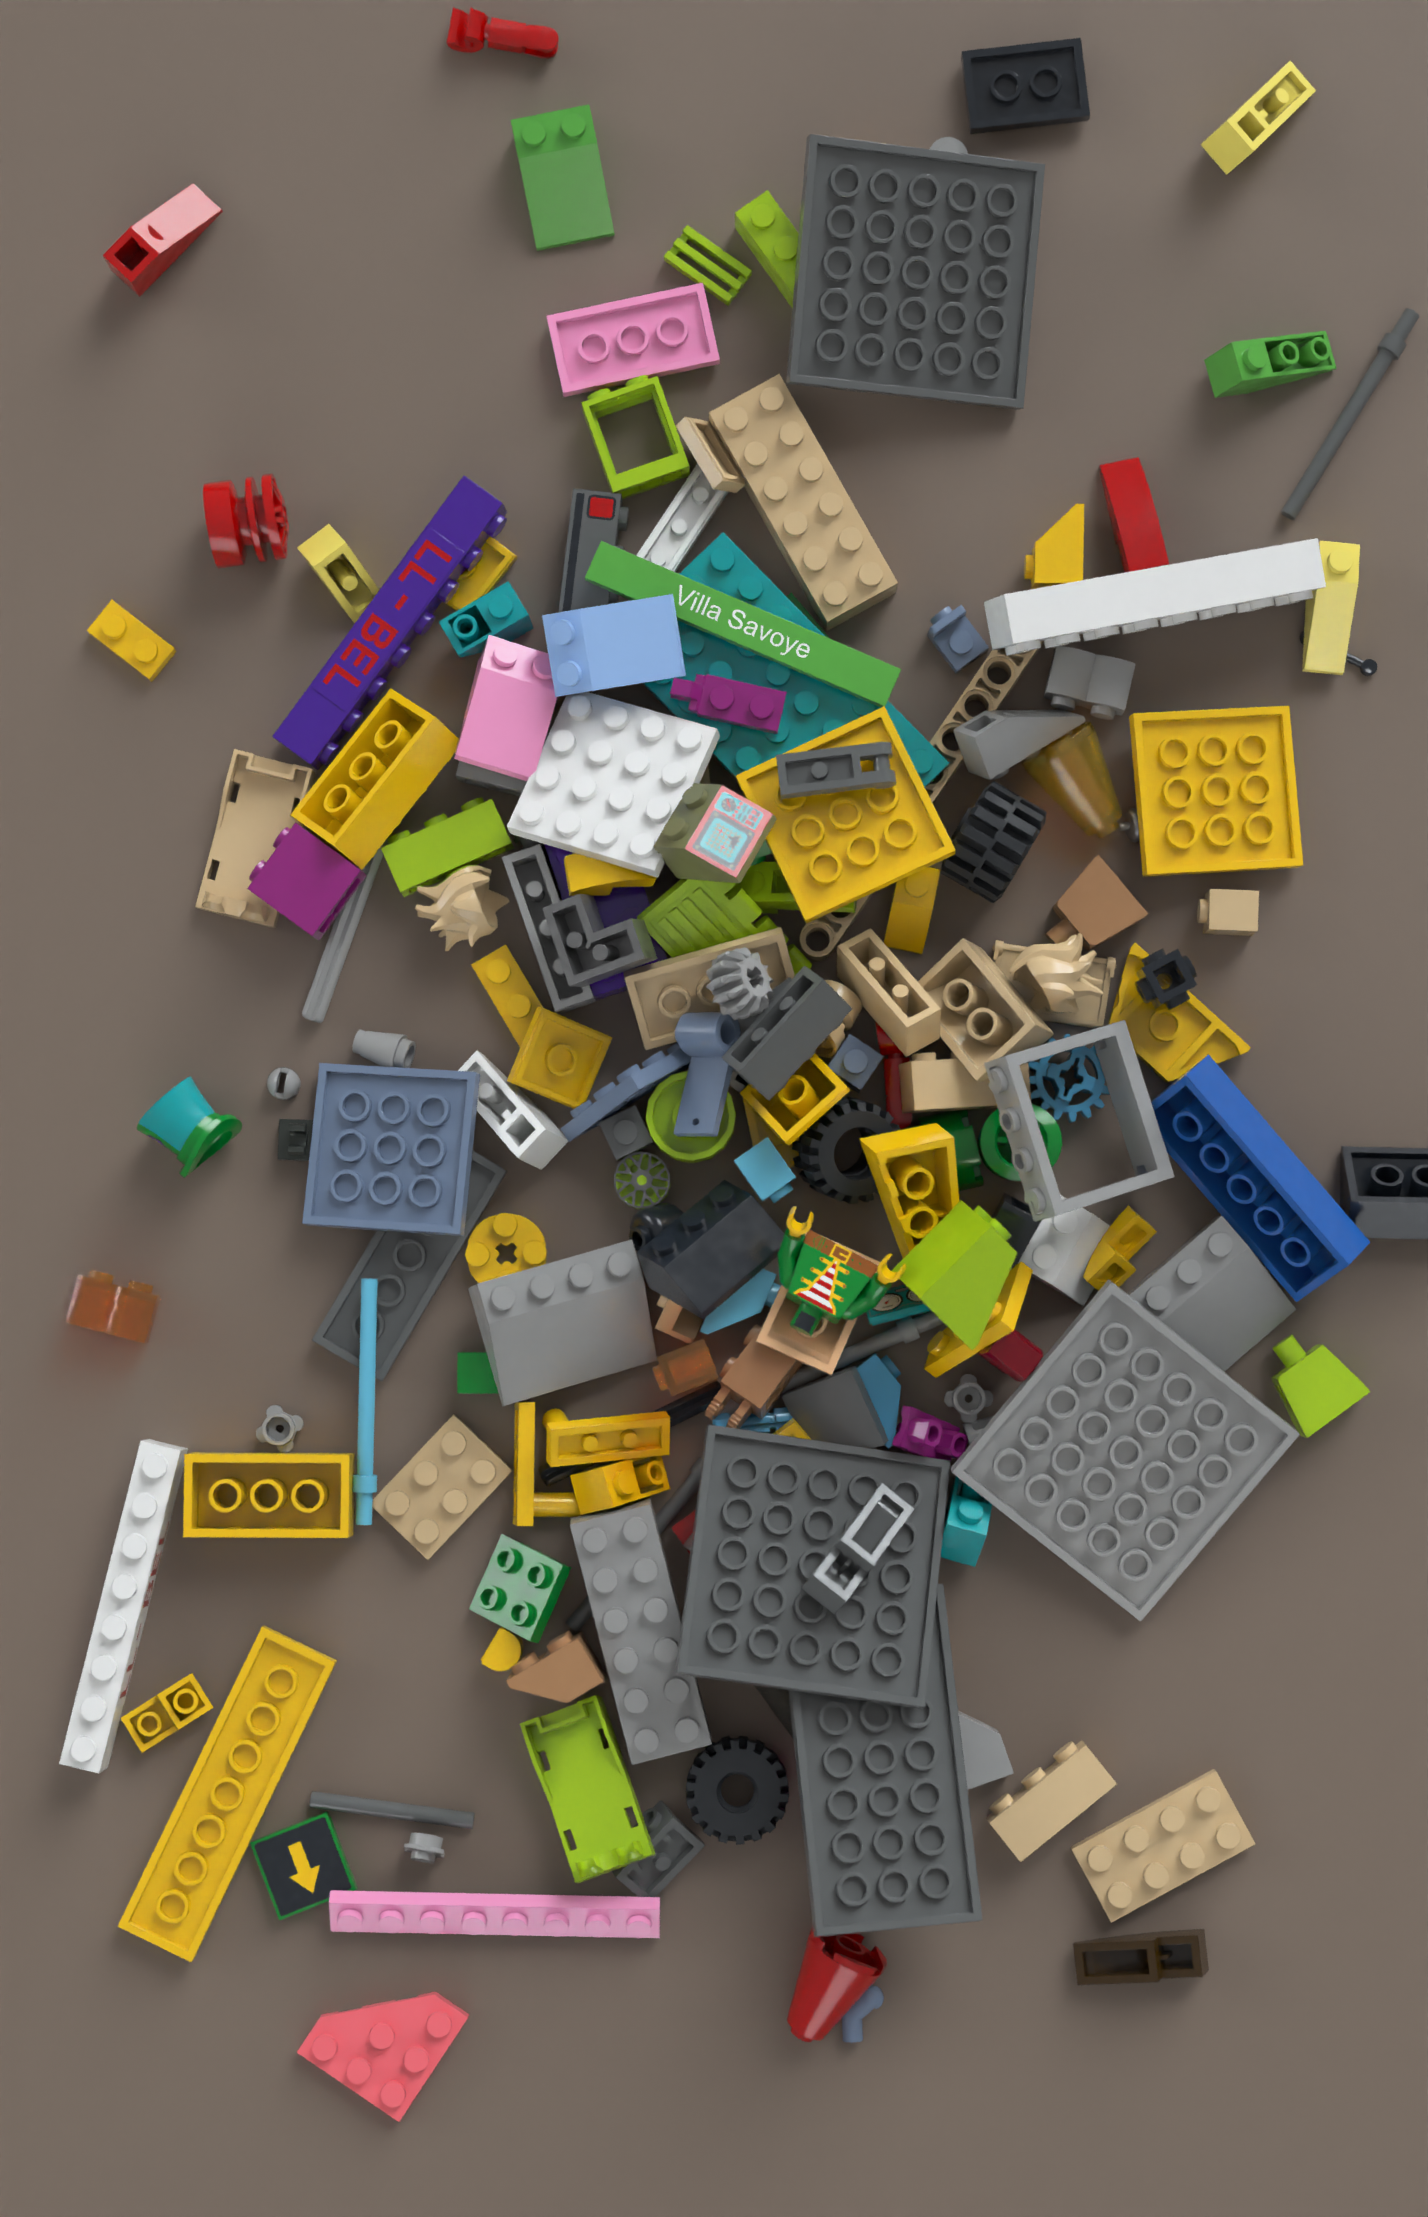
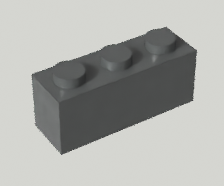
M804 966L721 1058L752 1088L770 1101L777 1092L786 1086L789 1078L799 1067L814 1055L818 1046L827 1036L842 1024L846 1015L853 1008L824 979Z

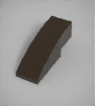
M1204 1929L1140 1933L1073 1943L1077 1985L1153 1983L1168 1978L1203 1977L1209 1971Z

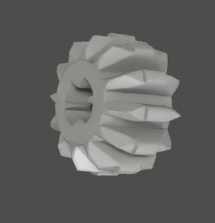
M746 947L736 948L732 951H726L712 960V967L706 971L711 982L706 987L714 995L712 1003H719L722 1015L730 1014L734 1020L745 1019L762 1013L764 1009L769 1007V1000L774 997V993L769 985L774 980L767 974L768 965L760 963L758 953H751Z

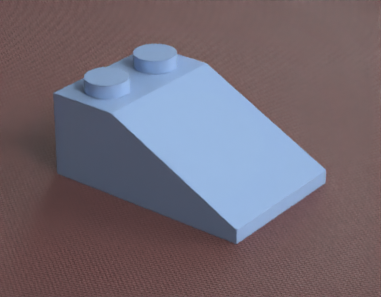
M673 594L542 615L555 697L686 676Z

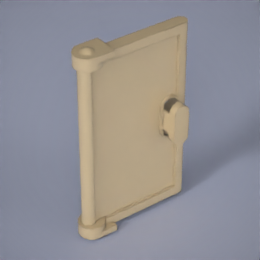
M995 940V944L992 947V960H994V963L1025 1000L1030 1003L1035 992L1019 981L1013 980L1015 972L1009 973L1016 958L1027 947L1006 944L1004 941ZM1095 957L1092 965L1085 972L1091 977L1103 981L1102 984L1095 985V987L1103 991L1101 997L1086 995L1075 998L1079 1009L1077 1013H1052L1048 1011L1038 1013L1043 1021L1089 1028L1103 1027L1110 980L1114 977V970L1116 968V958Z

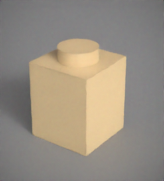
M1209 889L1205 893V899L1198 900L1197 922L1204 923L1203 934L1252 936L1258 932L1259 891Z

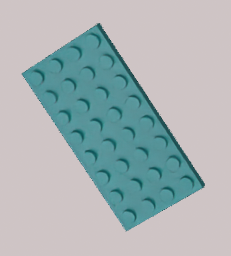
M724 532L679 573L825 636ZM678 620L686 676L676 678L695 682L696 674L705 676L709 674L787 692L778 734L698 717L697 713L688 711L690 702L670 698L673 678L642 683L675 717L718 729L720 738L712 755L735 779L736 775L776 757V755L792 750L881 708ZM888 701L885 708L926 788L949 766V762Z

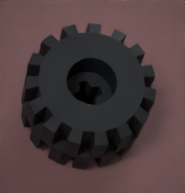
M993 781L983 790L974 807L968 808L951 837L954 840L952 844L956 854L942 860L940 873L989 902H996L1003 896L1046 822L1047 811Z

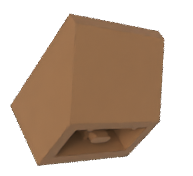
M568 1630L549 1641V1644L546 1646L549 1651L539 1657L535 1651H532L520 1658L516 1664L510 1667L513 1672H511L506 1680L511 1689L569 1703L601 1684L605 1679L606 1672L583 1632L581 1631L573 1636L571 1631Z

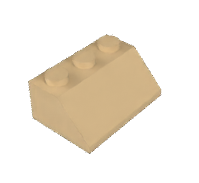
M964 938L918 981L941 1008L940 1037L977 1082L989 1079L984 1063L1043 1045L1054 1035L1052 1030L981 947Z

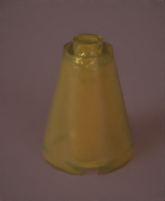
M1086 721L1074 728L1071 735L1066 734L1043 747L1040 754L1036 757L1021 762L1025 771L1087 836L1096 834L1098 838H1102L1119 827L1117 820L1122 817V812L1096 729L1091 721Z

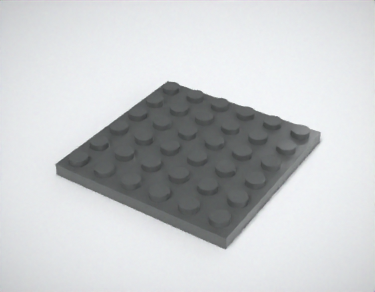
M815 134L807 136L786 384L1015 410L1023 409L1045 164Z
M708 1424L705 1431L676 1674L923 1709L926 1705L950 1460ZM883 1483L912 1506L914 1511L875 1565L867 1572L846 1603L833 1614L805 1592L802 1586L869 1498Z

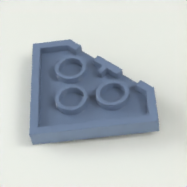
M675 1043L667 1049L669 1055L665 1056L663 1051H659L642 1063L643 1069H640L637 1064L633 1065L616 1077L619 1082L617 1086L612 1082L594 1093L595 1103L588 1100L570 1112L573 1119L560 1128L568 1142L596 1128L599 1126V1122L608 1119L627 1105L630 1106L656 1089L657 1085L669 1076L681 1073L689 1068L691 1056L686 1054L679 1047L678 1043Z

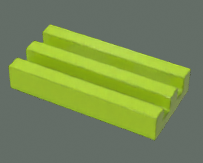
M688 225L683 229L680 238L675 240L671 250H668L664 255L666 263L696 284L703 283L704 289L727 306L731 304L752 275V270ZM688 241L736 273L739 278H734L687 244ZM682 252L731 287L728 292L677 256Z

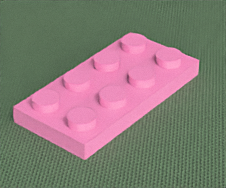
M703 283L546 316L564 397L624 385L630 379L642 375H647L648 379L655 376L661 377L720 364Z

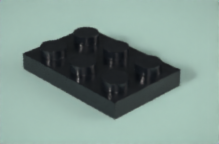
M1081 38L962 51L961 63L970 134L1089 121L1090 109Z

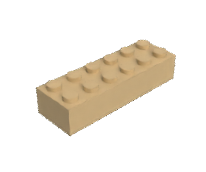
M780 374L709 412V422L743 476L746 483L744 488L825 631L836 627L896 593L898 582Z

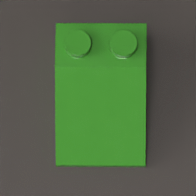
M590 105L511 120L537 251L614 236L615 233Z

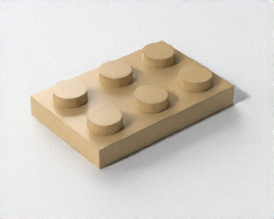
M453 1414L373 1499V1508L429 1560L508 1477L513 1469L459 1417Z

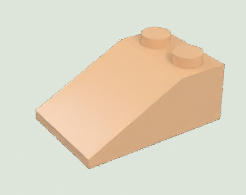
M833 1241L834 1243L854 1252L855 1254L873 1262L876 1265H879L880 1263L879 1261L873 1258H870L864 1254H861L853 1249H850L842 1244ZM781 1285L756 1342L832 1376L857 1318L854 1320L841 1318L835 1324L821 1317L813 1335L807 1336L790 1326L800 1305L786 1298L788 1290Z

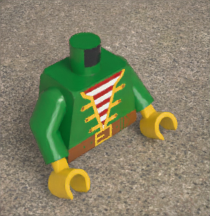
M795 1206L789 1212L787 1218L788 1229L785 1231L777 1255L779 1280L783 1287L788 1290L786 1298L800 1305L790 1326L807 1336H812L821 1317L837 1324L841 1318L854 1320L875 1308L890 1289L892 1282H896L906 1270V1264L904 1263L898 1272L890 1271L887 1267V1261L893 1254H887L879 1265L874 1264L810 1230L814 1217L811 1211L808 1221L804 1223L797 1222L793 1217L796 1210Z

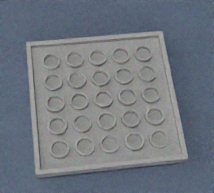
M1108 1279L1041 1359L1035 1370L1020 1384L950 1469L953 1474L1141 1622L1300 1434Z

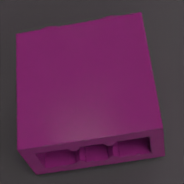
M295 823L291 829L286 827L277 836L273 844L276 850L267 862L262 860L253 869L249 876V880L252 882L247 889L308 934L320 940L367 875Z

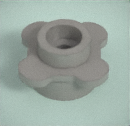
M965 1374L960 1378V1384L953 1391L945 1393L944 1402L948 1407H954L960 1413L963 1422L973 1423L977 1419V1413L983 1407H988L992 1404L993 1395L990 1391L983 1390L977 1384V1379L974 1375ZM966 1395L972 1396V1401L970 1403H967L965 1401Z
M272 1405L266 1410L267 1418L262 1426L257 1428L256 1437L262 1443L269 1442L272 1445H276L280 1452H289L294 1447L293 1439L297 1431L302 1430L304 1427V1421L301 1416H291L283 1412L281 1406ZM282 1425L284 1427L283 1432H277L276 1427Z
M411 1833L409 1843H404V1851L411 1853L410 1859L414 1861L435 1863L436 1857L444 1858L445 1850L441 1849L443 1838L435 1835Z

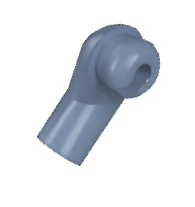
M871 1986L842 2017V2036L844 2042L863 2041L862 2019L874 2008L881 2007L884 2001L883 1992L879 1987Z

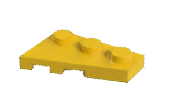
M1020 1261L1009 1271L979 1344L973 1350L947 1327L934 1335L927 1346L929 1354L924 1369L937 1378L1014 1331L1033 1270Z

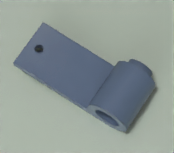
M721 1012L686 1013L681 1016L675 1027V1039L679 1047L691 1056L673 1132L676 1136H718L733 1071L721 1057L740 1037L739 1022L734 1020L730 1014L722 1015Z

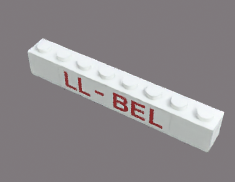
M151 1439L140 1441L59 1764L98 1774L109 1766L184 1468V1454L188 1452L187 1448Z

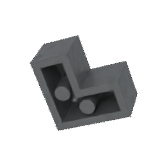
M578 894L542 908L569 986L584 987L657 959L644 920L628 919L604 928L594 896Z

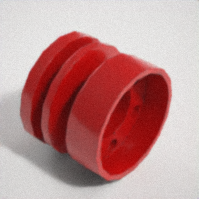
M273 474L262 475V494L258 493L253 476L247 477L245 479L244 497H238L231 480L205 483L203 485L206 526L213 558L218 569L245 565L246 546L253 545L255 554L260 562H266L268 559L267 543L271 544L276 560L287 558L288 516L283 495H281Z

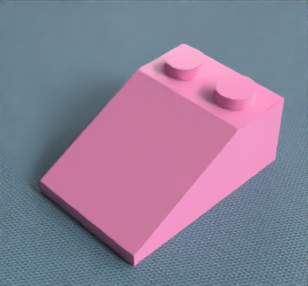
M491 635L488 636L477 663L454 759L528 781L529 777L537 770L557 700L548 653Z

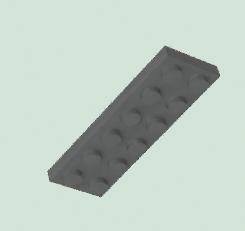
M472 1152L464 1236L377 1230L312 1341L359 1368L361 1279H378L375 1378L384 1381L505 1177L507 1170L480 1154Z

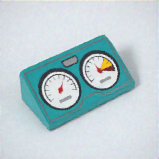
M906 1285L890 1288L879 1304L866 1312L868 1324L874 1326L927 1312L930 1309Z

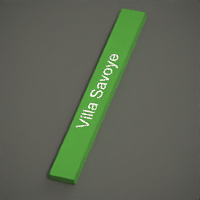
M603 541L600 542L585 576V581L631 601L673 594L678 621L881 708L886 707L901 673L900 668Z

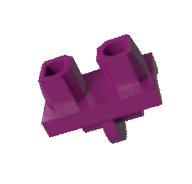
M910 1406L902 1407V1423L897 1424V1435L893 1439V1446L917 1456L950 1460V1462L952 1458L958 1459L966 1450L968 1437L959 1432V1427Z

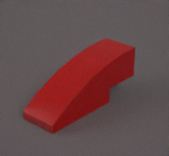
M1139 457L1099 465L1115 544L1119 546L1124 573L1169 565L1157 512Z

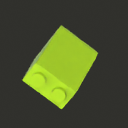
M961 1200L891 1271L898 1272L905 1263L906 1270L899 1279L958 1338L973 1350L979 1344L1017 1252L1007 1242L1012 1235L995 1218H992L979 1205L972 1210Z

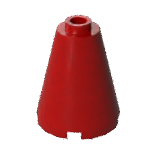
M812 1926L787 2016V2022L791 2026L790 2030L795 2037L809 2043L813 2040H823L884 1972L887 1960L878 1947L874 1946L872 1951L861 1944L864 1936L859 1933L814 1937Z

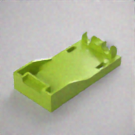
M594 1695L566 1708L520 1723L532 1763L549 1801L575 1883H581L656 1855L603 1697ZM601 1729H603L604 1734L610 1746L609 1748H605L604 1739L602 1738L599 1731ZM544 1751L546 1753L551 1768L548 1771H546L540 1754ZM627 1808H633L639 1826L632 1828L631 1819L626 1811ZM570 1830L577 1847L575 1850H572L567 1832Z

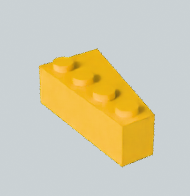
M937 1123L859 1138L902 1258L960 1202L954 1137Z

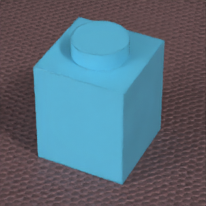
M768 1137L734 1160L735 1165L761 1202L770 1198L775 1203L794 1190L790 1182L795 1180L796 1176Z

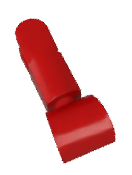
M470 7L469 14L460 9H452L447 45L453 50L464 53L478 52L483 49L485 40H488V48L521 54L525 53L543 59H550L557 54L558 34L551 27L526 25V23L493 17L490 24H488L489 17L479 10Z
M875 1021L880 1054L882 1056L888 1055V1059H883L885 1095H887L886 1112L894 1118L891 1123L899 1125L900 1129H904L911 1123L912 1113H902L899 1065L910 1060L909 1058H904L901 1050Z

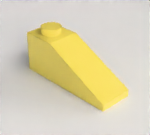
M1289 61L1200 145L1227 175L1253 153L1316 90L1295 65Z
M1319 541L1326 587L1313 590V598L1306 600L1302 672L1342 675L1345 669L1358 589L1360 544Z

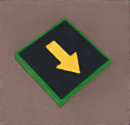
M328 1811L250 1842L279 1920L329 1901L330 1890L355 1891L358 1888Z

